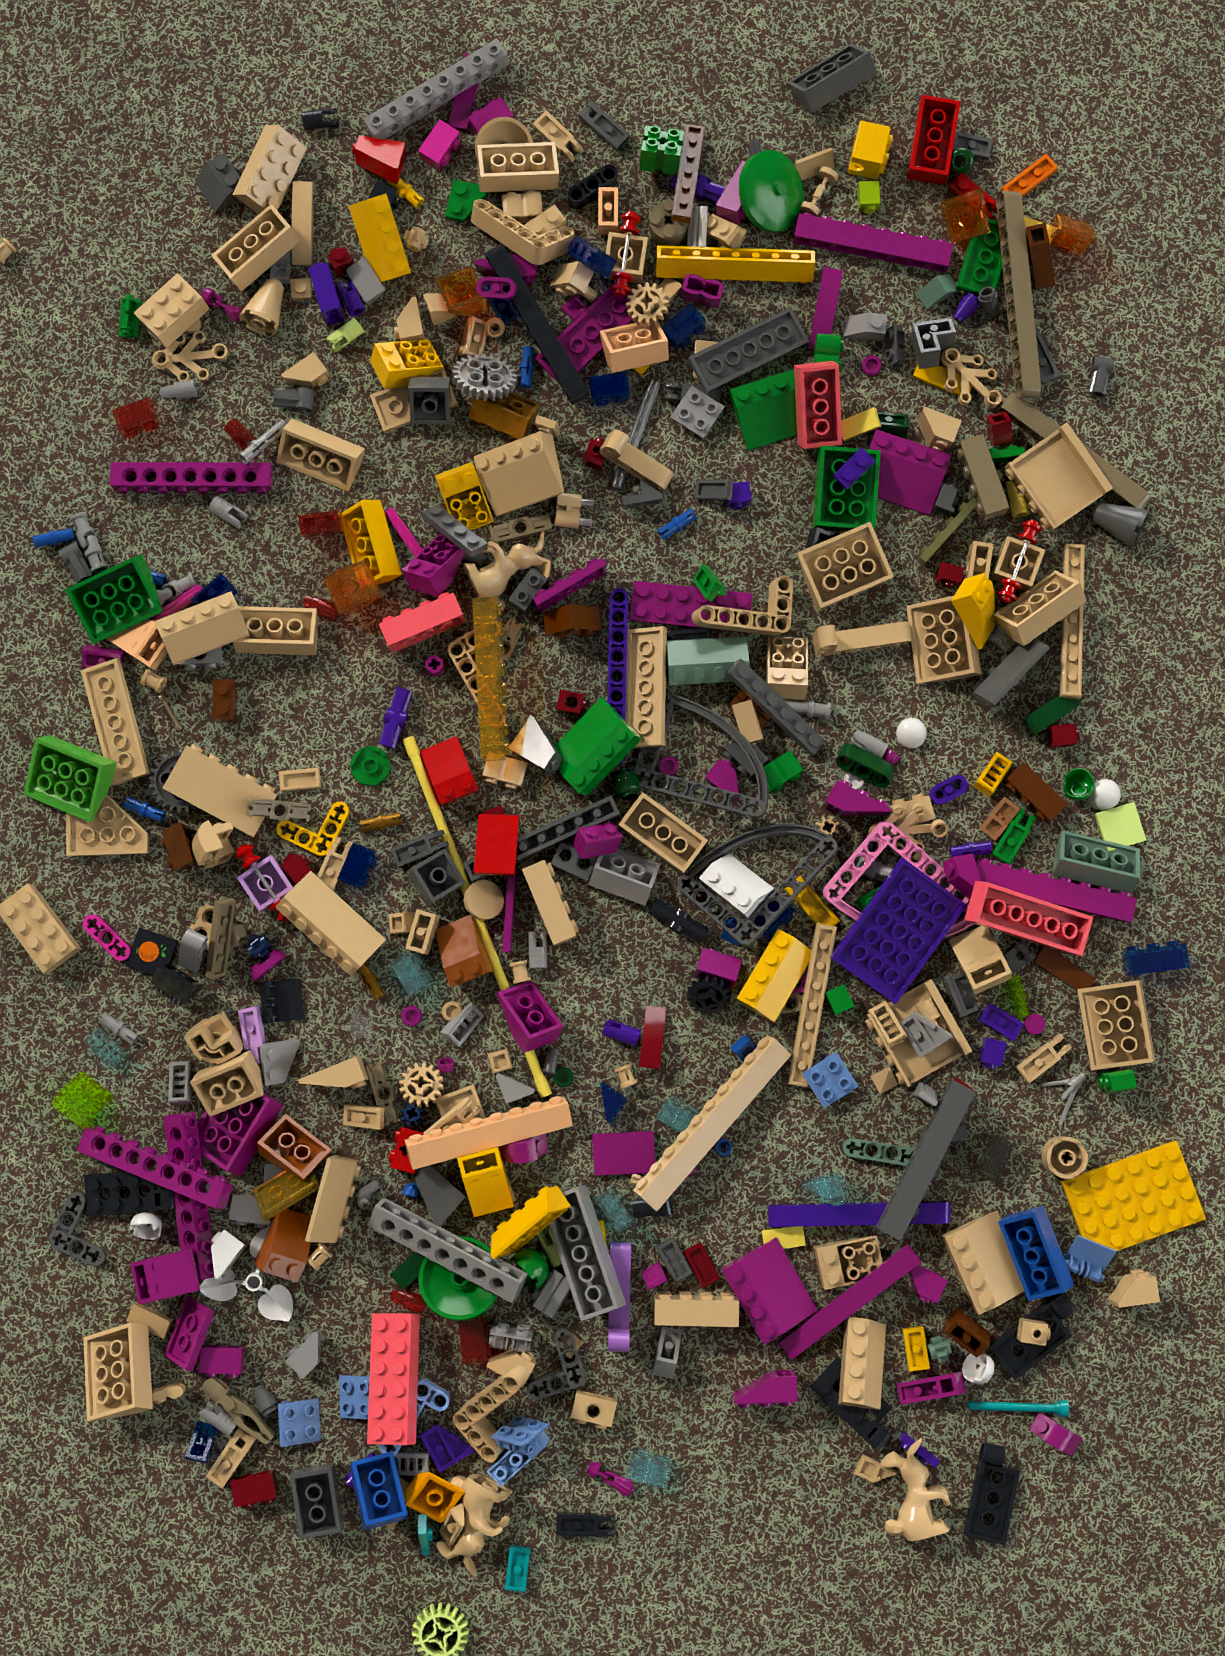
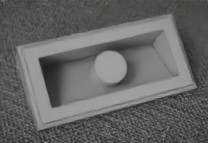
M366 257L361 258L346 270L365 303L376 301L385 291L384 286Z

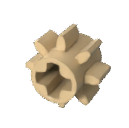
M412 227L411 231L406 230L403 237L406 247L414 252H419L421 248L426 249L428 237L425 236L426 232L418 227Z
M822 816V823L816 822L815 825L819 827L818 830L833 838L832 833H839L836 830L839 822L834 823L832 821L833 816L827 820ZM824 823H826L827 826L831 825L832 828L829 830L830 833H828L827 830L823 831L822 828L825 826Z

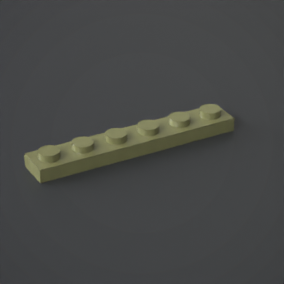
M997 470L999 480H1001L1004 474ZM970 495L972 499L968 504L964 501L957 509L959 514L955 518L951 516L944 524L946 528L942 533L938 530L931 538L933 543L929 547L925 545L918 553L920 557L917 562L924 566L976 508L977 501L975 497Z

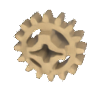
M646 282L645 287L639 284L638 290L632 289L633 296H627L629 301L626 303L628 315L632 316L633 322L638 320L640 326L644 322H646L647 327L650 326V322L657 325V319L664 320L663 313L668 314V309L666 308L670 306L669 300H667L668 295L664 293L662 287L657 289L656 283L652 287H649L648 282Z
M423 1062L422 1067L415 1063L414 1069L407 1067L408 1074L402 1073L404 1080H399V1084L402 1086L400 1093L404 1094L403 1099L405 1101L409 1099L411 1106L416 1102L418 1108L421 1107L422 1103L429 1107V1101L435 1104V1097L442 1096L439 1090H444V1085L440 1084L443 1082V1077L439 1076V1070L434 1071L432 1064L427 1068L425 1062ZM427 1074L432 1076L435 1081L429 1079ZM421 1082H424L425 1084L422 1085V1088H419L418 1086L421 1085ZM408 1089L415 1091L416 1096L412 1095Z

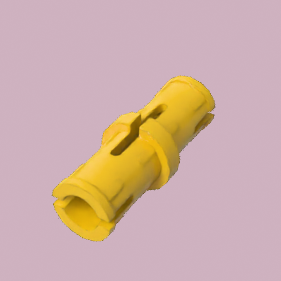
M401 178L398 184L390 181L387 182L393 188L398 189L399 196L407 199L416 209L420 207L418 204L422 205L425 199L413 190L412 185L406 184Z

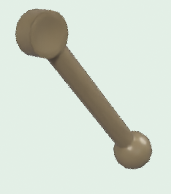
M161 693L158 697L172 718L175 729L177 731L182 730V724L178 723L164 694Z

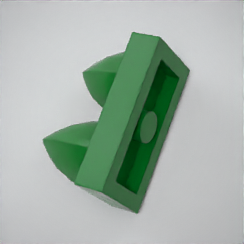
M702 564L693 581L705 599L712 602L716 596L727 595L723 583L716 577L712 569L708 565Z

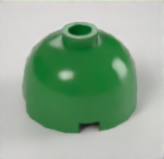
M530 1248L522 1249L509 1259L511 1265L515 1263L518 1269L528 1273L525 1283L529 1287L535 1285L534 1290H538L548 1279L549 1266L546 1262L548 1257L541 1250L537 1252Z

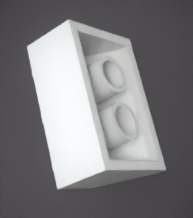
M727 854L712 862L699 877L708 889L747 920L775 891L772 886L731 854Z

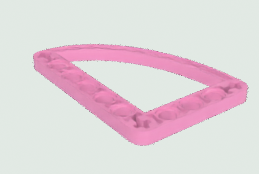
M883 821L873 829L823 889V896L839 910L857 920L861 912L848 905L841 898L887 845L924 874H926V867L933 864L935 872L927 876L939 885L941 879L946 877V874L936 861L894 824ZM889 827L888 831L895 836L891 838L887 834L882 835L884 832L882 828ZM900 838L906 841L903 849H897L896 841ZM870 841H876L878 844V848L874 852L868 850L867 846ZM915 851H918L921 855L918 862H912L910 858L911 854ZM858 856H862L865 860L862 867H856L854 864V860ZM844 872H850L851 880L847 883H843L841 880V875ZM836 881L842 886H844L843 889L840 887L837 888V890L835 891L837 894L836 897H829V890H834L838 886L837 884H835ZM951 884L945 888L954 896L959 891ZM967 896L962 900L965 904L968 901L970 902ZM967 905L966 908L963 910L964 913L967 912L968 905ZM963 916L953 924L945 937L961 932L974 923L965 921V916Z

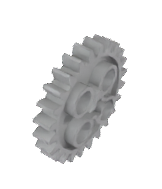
M485 353L482 354V357H479L477 354H475V357L467 355V359L461 358V362H456V366L453 367L452 380L453 384L457 385V390L462 389V394L469 393V398L476 396V400L483 397L484 401H487V398L494 401L495 397L502 399V395L508 397L509 393H513V388H516V370L512 369V365H507V360L501 362V357L494 359L492 354L489 357H486ZM483 367L486 368V387L483 386Z

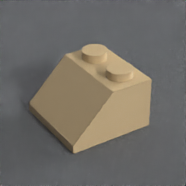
M924 406L917 423L928 447L948 453L962 420Z
M1143 1269L1131 1270V1274L1124 1275L1109 1296L1108 1301L1118 1308L1160 1302L1157 1278L1147 1271L1144 1272Z
M514 1349L513 1351L490 1356L486 1367L503 1375L514 1366L521 1365L530 1375L537 1358L533 1357L534 1353L532 1351L518 1352Z

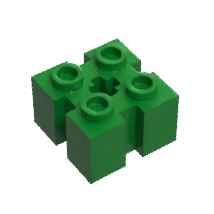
M645 126L639 170L655 172V169L663 170L662 173L678 175L684 131L669 129L666 132L661 131V128L657 126Z

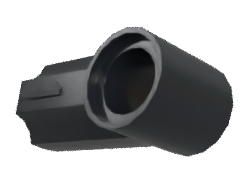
M671 1196L658 1211H655L642 1199L631 1200L634 1218L653 1215L660 1217L674 1214Z

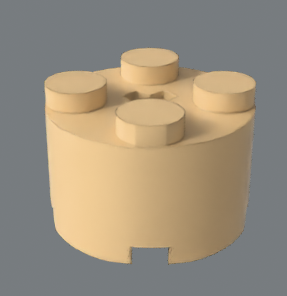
M1056 1136L1049 1139L1042 1149L1041 1158L1043 1166L1054 1176L1072 1179L1082 1173L1087 1167V1151L1082 1143L1075 1138ZM1067 1155L1068 1159L1063 1160L1061 1159V1156Z

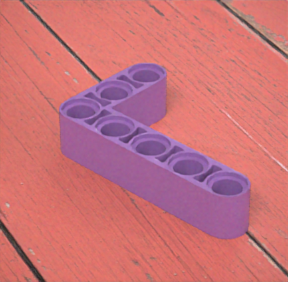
M611 1242L610 1257L626 1305L609 1311L608 1352H629L631 1243Z

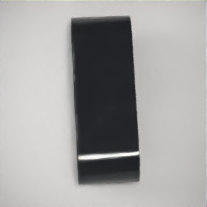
M607 164L573 185L568 190L569 206L573 209H581L598 198L599 187H615L618 182L617 168ZM606 175H612L613 178H612V179H606L605 176H606ZM591 185L597 186V188L594 190H591L588 187ZM578 195L581 198L579 200H574L572 197Z

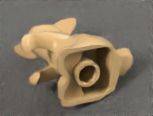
M544 532L540 535L537 547L532 548L519 543L512 546L507 556L504 555L503 550L497 543L489 541L487 543L488 549L482 553L490 552L495 561L479 570L476 568L475 563H463L478 600L486 602L494 612H501L505 609V601L501 600L500 596L506 590L509 578L518 569L537 566L540 573L546 578L550 576L551 572L550 560L537 555L542 552L544 547Z
M922 1438L910 1446L906 1452L907 1459L893 1451L888 1453L880 1463L883 1468L898 1467L902 1478L907 1484L906 1499L899 1510L898 1519L885 1521L884 1527L889 1535H902L908 1541L926 1539L947 1533L950 1530L941 1518L933 1519L930 1500L937 1498L942 1499L945 1506H949L951 1503L947 1495L948 1490L941 1485L926 1487V1482L930 1475L928 1468L914 1457V1453L919 1448Z
M472 1474L468 1478L458 1475L453 1477L450 1483L464 1490V1494L461 1497V1503H463L465 1512L464 1530L458 1536L457 1542L453 1547L450 1548L446 1542L438 1541L436 1548L441 1556L447 1560L463 1555V1563L467 1570L476 1577L477 1570L470 1557L479 1553L484 1547L483 1534L492 1537L502 1533L503 1528L508 1525L509 1516H504L501 1521L490 1517V1512L494 1502L500 1503L501 1500H506L513 1490L504 1485L500 1487L493 1479L481 1474Z

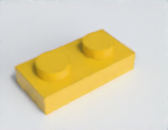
M924 1327L902 1328L908 1371L930 1369Z

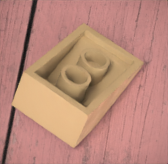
M356 1056L298 1079L299 1084L352 1087V1089H356L366 1085L365 1081L369 1079L362 1057Z

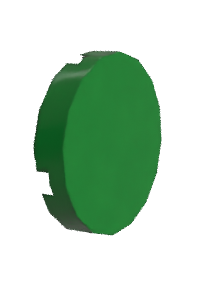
M374 746L359 749L353 755L350 763L353 777L360 784L366 786H376L383 783L391 770L387 754L382 749Z

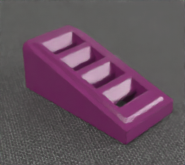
M659 1262L642 1270L648 1290L667 1282L666 1274Z

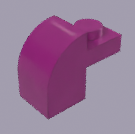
M546 1133L499 1146L502 1161L507 1163H526L538 1160V1156L548 1153Z
M1041 1412L1038 1413L1030 1428L1031 1432L1070 1456L1074 1455L1082 1440V1437Z

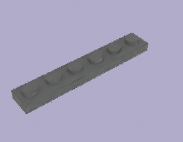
M742 659L737 660L726 675L810 756L815 755L825 740Z

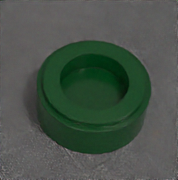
M567 1067L558 1068L556 1075H553V1080L559 1087H568L574 1079L573 1072Z

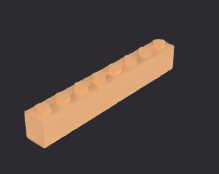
M556 1096L550 1098L547 1102L531 1103L525 1108L515 1107L510 1109V1112L493 1113L488 1118H474L466 1124L456 1123L447 1129H434L429 1134H415L405 1140L411 1167L414 1170L571 1127L573 1124L568 1102L564 1097Z

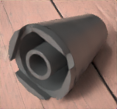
M1100 502L1098 506L1094 505L1090 516L1093 517L1092 521L1126 545L1134 547L1142 533L1141 530L1145 526L1150 511Z

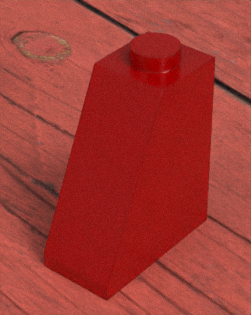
M359 135L357 143H353L352 155H355L357 165L394 184H398L405 162V142Z

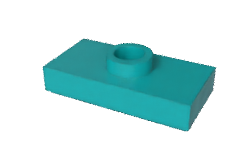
M427 1514L418 1516V1538L423 1556L430 1555V1541H433V1528H429Z
M510 1545L505 1590L526 1592L531 1547Z

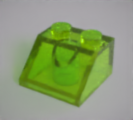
M81 1070L61 1089L51 1102V1105L80 1128L85 1129V1127H90L114 1095Z

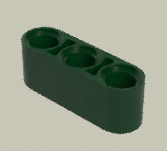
M1059 694L1022 720L1033 736H1035L1081 705L1079 699L1061 698Z
M846 743L841 747L836 758V764L839 768L879 788L887 787L894 773L892 764L850 743Z

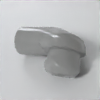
M373 1180L359 1190L357 1204L363 1210L370 1207L371 1194L380 1189L376 1180Z

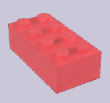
M834 361L794 365L798 445L803 449L817 448L821 445H842L839 364Z
M443 593L438 596L437 600L432 602L430 600L424 601L419 604L420 607L413 610L412 608H407L401 611V615L384 618L382 623H379V626L390 651L394 653L465 623L454 593Z

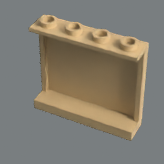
M1068 423L1062 425L1058 430L1004 467L1006 469V476L1015 482L1018 493L1022 497L1025 496L1029 502L1028 507L1033 513H1037L1041 526L1045 530L1048 529L1049 532L1113 488Z
M932 979L904 993L896 1004L892 1001L888 1002L898 1022H901L912 1013L918 1012L915 1007L916 1004L932 997L948 1027L946 1031L951 1033L953 1037L926 1056L920 1058L908 1038L890 1048L871 1013L866 1014L867 1020H865L867 1027L870 1031H875L877 1035L875 1040L880 1049H885L888 1054L885 1056L890 1067H895L898 1072L895 1074L898 1082L906 1087H910L912 1083L960 1056L972 1052ZM886 1009L877 1013V1018L887 1012ZM890 1016L880 1021L881 1025L891 1020ZM892 1024L891 1026L885 1028L884 1030L887 1032V1031H889L890 1029L894 1028L895 1025ZM897 1031L896 1033L890 1035L889 1038H894L895 1036L899 1035V1032Z

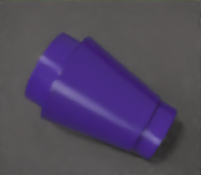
M968 293L967 296L964 295L952 317L961 324L979 309L980 302L978 298L971 293Z

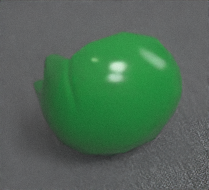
M1074 768L1067 772L1063 784L1066 796L1069 799L1079 801L1086 800L1092 795L1094 790L1092 774L1083 768Z

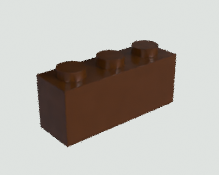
M1024 762L1019 764L1004 780L1006 789L1012 794L1016 793L1021 798L1020 802L1026 808L1031 807L1036 812L1034 815L1041 822L1045 821L1048 823L1052 821L1067 805Z

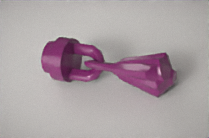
M204 288L200 296L207 305L215 308L222 306L234 322L240 321L239 315L243 309L222 304L221 296L216 294L211 288ZM214 297H215L216 299H218V300H215V302H216L217 304H215L214 302H212V300L214 299Z
M597 1461L590 1462L586 1470L589 1477L594 1479L596 1474H598L605 1483L614 1487L622 1496H628L633 1493L635 1488L632 1479L618 1476L610 1471L603 1472L599 1469L601 1463ZM609 1476L614 1478L613 1482L608 1480Z

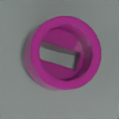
M889 748L886 749L883 755V760L890 764L896 763L900 758Z
M448 1057L439 1059L437 1063L440 1073L445 1075V1072L451 1074L454 1069V1060Z

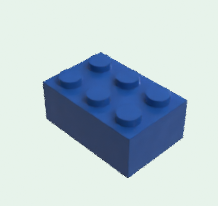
M393 1451L351 1462L349 1468L364 1531L405 1520L408 1514Z

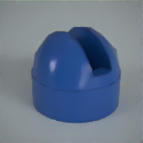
M727 1139L719 1140L715 1148L717 1154L722 1157L728 1156L732 1151L731 1142ZM722 1144H725L726 1153H722Z
M407 1183L403 1188L402 1195L418 1198L419 1188L417 1184Z

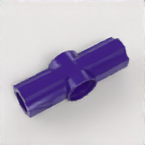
M678 175L672 176L670 188L676 189ZM698 175L694 199L698 198L700 202L707 200L716 204L726 187L712 183L706 176Z
M396 687L391 706L388 707L384 717L385 725L379 745L396 750L401 731L406 725L404 721L408 718V708L413 691Z

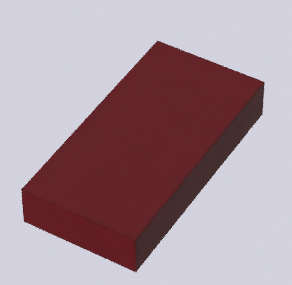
M701 1241L683 1251L702 1289L720 1280Z

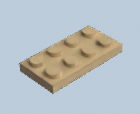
M443 368L426 377H447ZM409 384L401 388L384 389L370 395L384 433L411 424ZM451 388V408L458 406V403Z

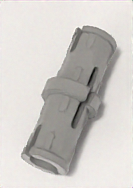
M107 1012L98 1021L99 1024L112 1031V1035L115 1037L119 1036L131 1046L136 1042L135 1039L139 1037L138 1034L127 1028L124 1022L117 1021Z

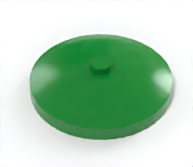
M765 150L754 154L746 161L739 177V197L742 208L748 219L757 228L765 232L783 231L796 222L799 213H801L800 206L804 199L803 184L797 168L786 155L775 150Z
M460 1236V1238L491 1254V1249L483 1242L471 1237ZM427 1257L424 1258L421 1264L418 1278L421 1295L427 1306L444 1319L467 1321L477 1318L490 1309L498 1295L483 1289L472 1281L466 1280L459 1274L447 1270L444 1266L430 1261Z

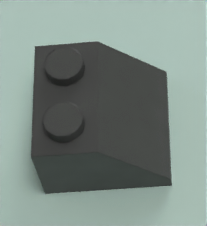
M222 153L207 162L196 178L195 183L215 214L239 200L232 194L240 180V176L225 153Z
M410 377L408 391L411 424H450V377Z
M445 848L406 872L426 906L438 901L466 883Z

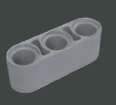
M188 928L180 943L178 965L195 974L199 973L201 963L204 964L208 937Z

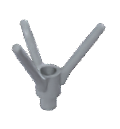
M1083 1073L1073 1076L1071 1079L1041 1083V1087L1065 1085L1067 1090L1061 1096L1062 1100L1070 1094L1060 1117L1059 1126H1062L1075 1094L1087 1079Z

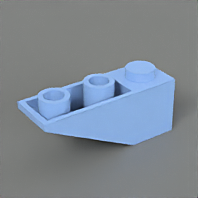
M542 1431L531 1440L534 1450L528 1455L508 1449L487 1470V1473L502 1487L546 1447L550 1438Z

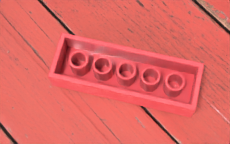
M975 881L964 920L1064 953L1083 956L1093 917L992 883Z
M372 1313L367 1444H416L420 1314Z

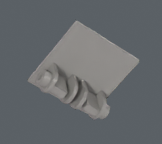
M691 386L670 418L704 439L709 434L710 428L725 406Z
M497 1321V1323L492 1325L490 1335H494V1337L490 1336L489 1345H492L493 1348L503 1349L504 1338L507 1337L505 1350H507L509 1338H513L511 1351H513L515 1339H517L515 1351H530L531 1343L527 1341H532L534 1330L524 1324H518L515 1327L509 1326V1323L506 1321Z

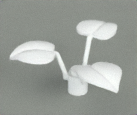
M270 1226L260 1230L253 1237L250 1243V1254L253 1257H257ZM258 1267L256 1272L250 1273L245 1281L234 1280L235 1274L229 1269L222 1280L213 1277L205 1279L200 1285L201 1293L217 1301L232 1299L237 1294L235 1284L245 1285L250 1291H257L258 1289L264 1291L266 1294L259 1298L258 1309L267 1319L289 1321L293 1312V1300L289 1290L280 1284L273 1285L270 1290L263 1287V1277L259 1273L260 1269Z

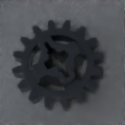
M706 975L705 979L698 977V982L692 981L691 986H688L687 1001H689V1007H694V1012L700 1010L701 1015H704L706 1012H709L710 1016H712L713 1012L719 1015L720 1009L726 1011L727 1005H730L731 990H729V984L724 985V979L717 981V976L710 979Z

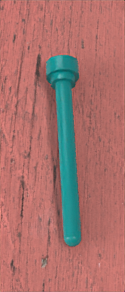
M1058 1400L1054 1404L970 1401L967 1404L970 1410L1051 1412L1059 1417H1068L1069 1415L1068 1400Z

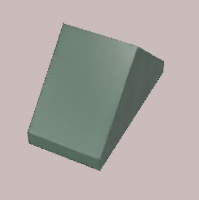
M946 274L936 276L916 295L925 309L928 310L960 290L955 288L956 283L951 275Z

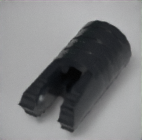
M337 108L302 112L304 130L339 126V121L336 120L323 122L322 116L337 113Z

